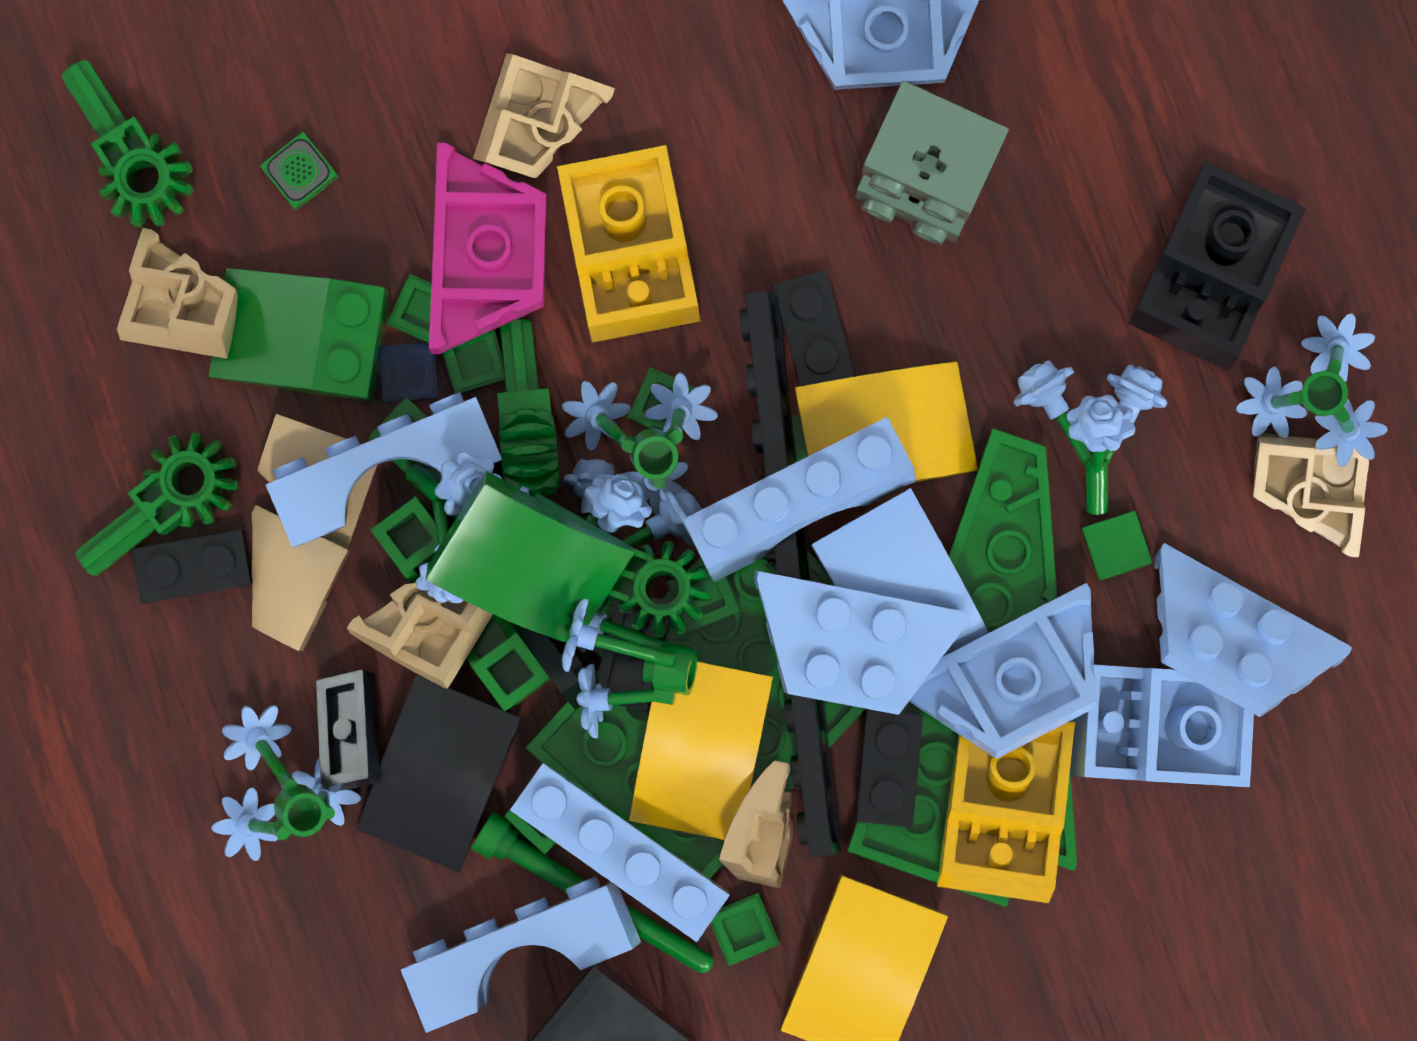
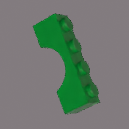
M415 496L371 529V532L411 584L416 583V580L421 575L419 567L430 562L435 554V548L439 545L435 518L422 500ZM493 614L466 659L504 712H509L551 679L511 623Z

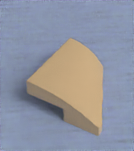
M506 53L473 159L536 179L552 162L553 154L562 144L570 143L582 130L580 125L601 103H608L613 97L615 88Z
M142 228L129 268L132 284L117 327L120 340L227 359L236 320L238 301L236 289L218 276L205 274L200 269L199 263L186 253L182 256L175 253L160 242L158 234L152 229Z
M1266 433L1257 436L1253 497L1274 510L1279 509L1294 518L1295 523L1311 533L1315 531L1339 546L1344 554L1350 557H1359L1365 515L1364 497L1369 459L1364 458L1353 449L1351 459L1347 465L1340 467L1336 456L1338 445L1331 449L1318 450L1315 446L1318 439L1295 436L1281 438L1276 434Z
M256 505L252 512V627L293 649L304 652L328 603L326 599L350 551L323 537L292 548L279 516Z
M416 583L405 584L391 593L390 596L393 601L366 619L362 620L360 616H357L350 622L347 627L350 634L409 670L448 689L493 614L465 600L461 603L449 601L440 603L434 597H430L427 590H419L416 587Z
M773 761L765 769L743 799L732 820L719 860L737 879L781 888L793 837L791 793L784 792L790 772V765L788 763Z

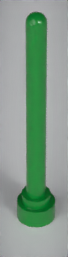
M494 810L470 848L488 860L492 856L503 861L504 857H507L566 894L565 889L587 880L517 838L519 832L510 827L512 823ZM625 903L639 938L698 973H706L711 970L713 958L708 952Z

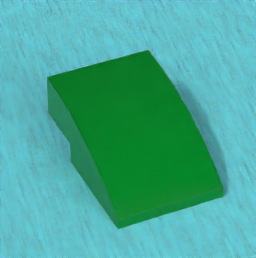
M485 471L428 563L426 580L502 619L550 638L567 642L570 638L569 630L573 623V615L579 602L583 599H589L583 624L589 625L634 555L635 548L536 492L534 497L492 473Z

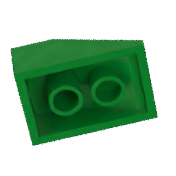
M226 268L224 281L234 287L238 295L235 327L228 358L211 357L209 378L374 403L391 294L385 287L329 278Z

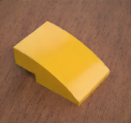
M666 145L557 166L592 343L700 322L698 302Z
M957 362L880 372L795 387L794 393L807 457L888 417L914 467L916 481L913 483L978 470Z
M698 662L695 682L689 695L676 693L674 705L651 702L629 821L725 840L732 820L751 788L773 677Z
M1067 722L997 759L958 734L937 887L1043 903L1050 902L1056 885L1060 838L1065 822L1075 722Z
M840 874L780 1030L807 1041H898L948 916L942 912Z

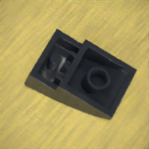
M1205 161L1166 239L1128 324L1228 371L1240 356L1257 314L1268 297L1306 208Z
M416 675L380 764L381 782L372 785L357 830L460 872L500 778L503 765L523 717L508 711L504 712L503 709L451 687L446 689L421 675Z

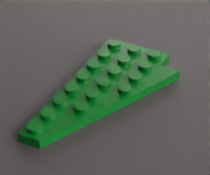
M996 429L991 430L948 554L989 633L1057 598L1046 447ZM908 702L900 713L923 715L913 828L856 822L846 851L937 883L958 734L911 702ZM1070 774L1064 829L1060 838L1058 866L1075 871L1077 854ZM959 890L1007 907L1010 897Z

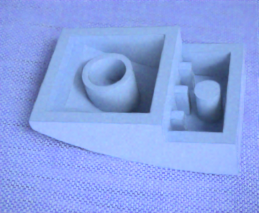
M911 488L811 545L833 586L970 612V621L943 656L989 633Z
M1094 665L1096 708L1071 720V722H1075L1070 765L1071 776L1250 787L1254 714L1176 670Z

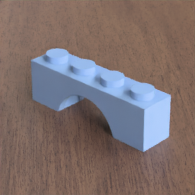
M461 392L429 405L433 415L412 423L409 414H406L378 426L381 437L360 445L357 436H353L325 448L329 457L326 460L308 467L305 459L301 458L274 469L273 473L276 480L266 484V487L292 548L346 527V506L352 488L364 473L380 463L397 459L413 460L433 468L442 476V463L446 461L455 462L457 455L461 452H468L477 459L489 458L493 464L501 462V455L476 397L464 402Z
M886 417L682 520L713 582H716L765 557L775 545L808 524L847 508L867 506L915 482L914 467L889 418Z
M546 762L541 765L510 809L513 813L696 942L730 896L729 891L642 833L601 803L592 794Z
M595 876L565 889L569 899L549 907L546 897L515 909L518 920L498 928L495 918L464 930L467 941L447 948L444 939H441L413 951L412 953L416 961L401 969V972L426 1033L474 1014L489 1004V984L493 970L508 950L525 945L549 947L565 955L582 970L635 948L641 943V940L619 887L612 882L600 886L598 878Z

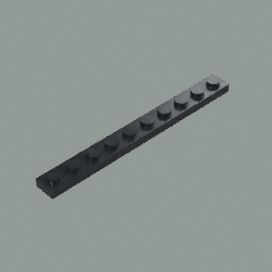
M769 291L745 294L747 308H742L739 311L742 338L744 342L751 341L753 364L746 365L747 389L751 398L757 397L760 418L752 421L753 443L757 453H764L766 475L759 476L758 481L797 462L778 295ZM803 527L783 539L766 554L769 565L776 564L777 575L810 581L805 528ZM791 695V699L784 701V718L788 733L796 734L798 755L791 756L790 770L794 788L802 789L804 811L797 813L798 838L801 846L808 845L810 858L831 856L841 852L825 703L823 700Z

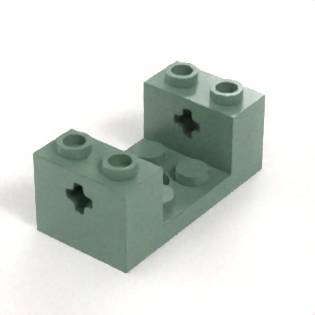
M902 81L863 165L862 174L864 175L857 188L855 198L864 201L861 208L863 211L878 219L892 222L894 216H897L914 224L912 232L926 241L943 245L944 240L947 239L956 243L1009 128L906 81ZM909 196L919 199V203L916 204L909 201Z

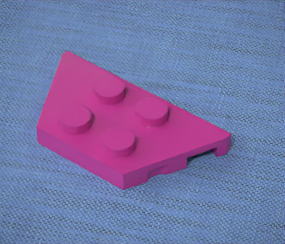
M437 143L429 335L430 354H441L544 307L547 194L524 182L518 183L508 179L504 172L485 162L483 166L455 152V147L447 143Z

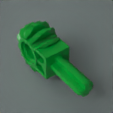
M82 60L69 66L62 73V81L99 137L91 143L104 164L99 167L98 173L102 177L113 181L99 189L100 196L104 200L116 199L112 204L110 212L117 218H121L130 212V223L137 228H141L145 223L148 212L151 220L157 227L165 225V217L162 211L164 208L168 207L174 214L181 215L184 208L174 199L176 194L191 196L194 190L190 184L179 180L193 172L192 165L188 161L176 162L181 154V148L173 142L162 149V138L158 134L151 133L149 136L142 124L134 116L127 120L89 61ZM146 168L157 169L159 180L155 188L147 193L135 192L133 182L138 172Z
M518 318L499 328L506 389L504 393H497L499 410L498 431L503 480L518 489L522 486L528 488L529 495L534 497L536 492L540 495H552L556 493L560 485L549 388L539 389L533 325L529 320Z
M193 432L189 437L187 450L183 441L176 435L168 438L169 447L173 455L169 456L161 450L154 449L151 457L162 464L160 472L151 469L145 470L143 472L145 480L127 493L135 504L77 549L75 554L82 567L92 576H98L155 530L159 534L168 536L180 526L190 528L195 521L196 510L202 522L210 525L215 522L211 504L224 511H229L232 503L220 494L223 488L232 491L239 490L240 482L223 477L224 473L233 470L237 466L234 458H224L215 462L224 447L220 441H212L203 451V435ZM197 465L203 471L204 484L196 494L187 496L179 485L180 474L188 466Z
M668 541L663 544L662 559L655 558V554L648 544L642 546L641 551L635 549L634 555L607 595V598L620 602L618 608L623 614L641 608L631 624L637 631L645 628L650 619L654 618L652 631L653 636L657 639L664 637L665 620L672 621L673 628L679 636L686 634V626L680 617L687 613L693 620L701 622L704 614L699 608L692 605V601L705 602L712 599V592L710 590L693 587L694 584L704 581L709 577L707 568L698 567L686 573L694 562L695 553L687 549L674 562V544ZM660 576H670L679 583L677 597L668 604L659 605L653 603L649 598L648 590L650 584Z

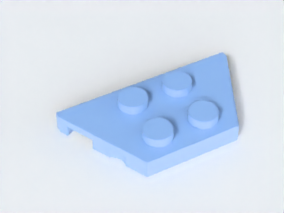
M782 0L832 87L834 90L900 86L902 81L912 85L945 83L979 0Z
M1163 543L1156 553L1154 568L1160 571L1161 593L1156 599L1157 613L1163 627L1162 635L1159 638L1161 662L1259 717L1263 716L1278 706L1284 698L1290 694H1296L1332 666L1335 668L1341 664L1350 654L1352 647L1173 547Z
M755 571L753 578L755 587L760 593L767 619L766 627L771 645L774 646L776 652L777 667L785 693L896 715L900 714L968 624L971 616L970 612L766 572Z
M1085 583L943 656L909 702L995 759L1096 708L1091 590L1089 586Z

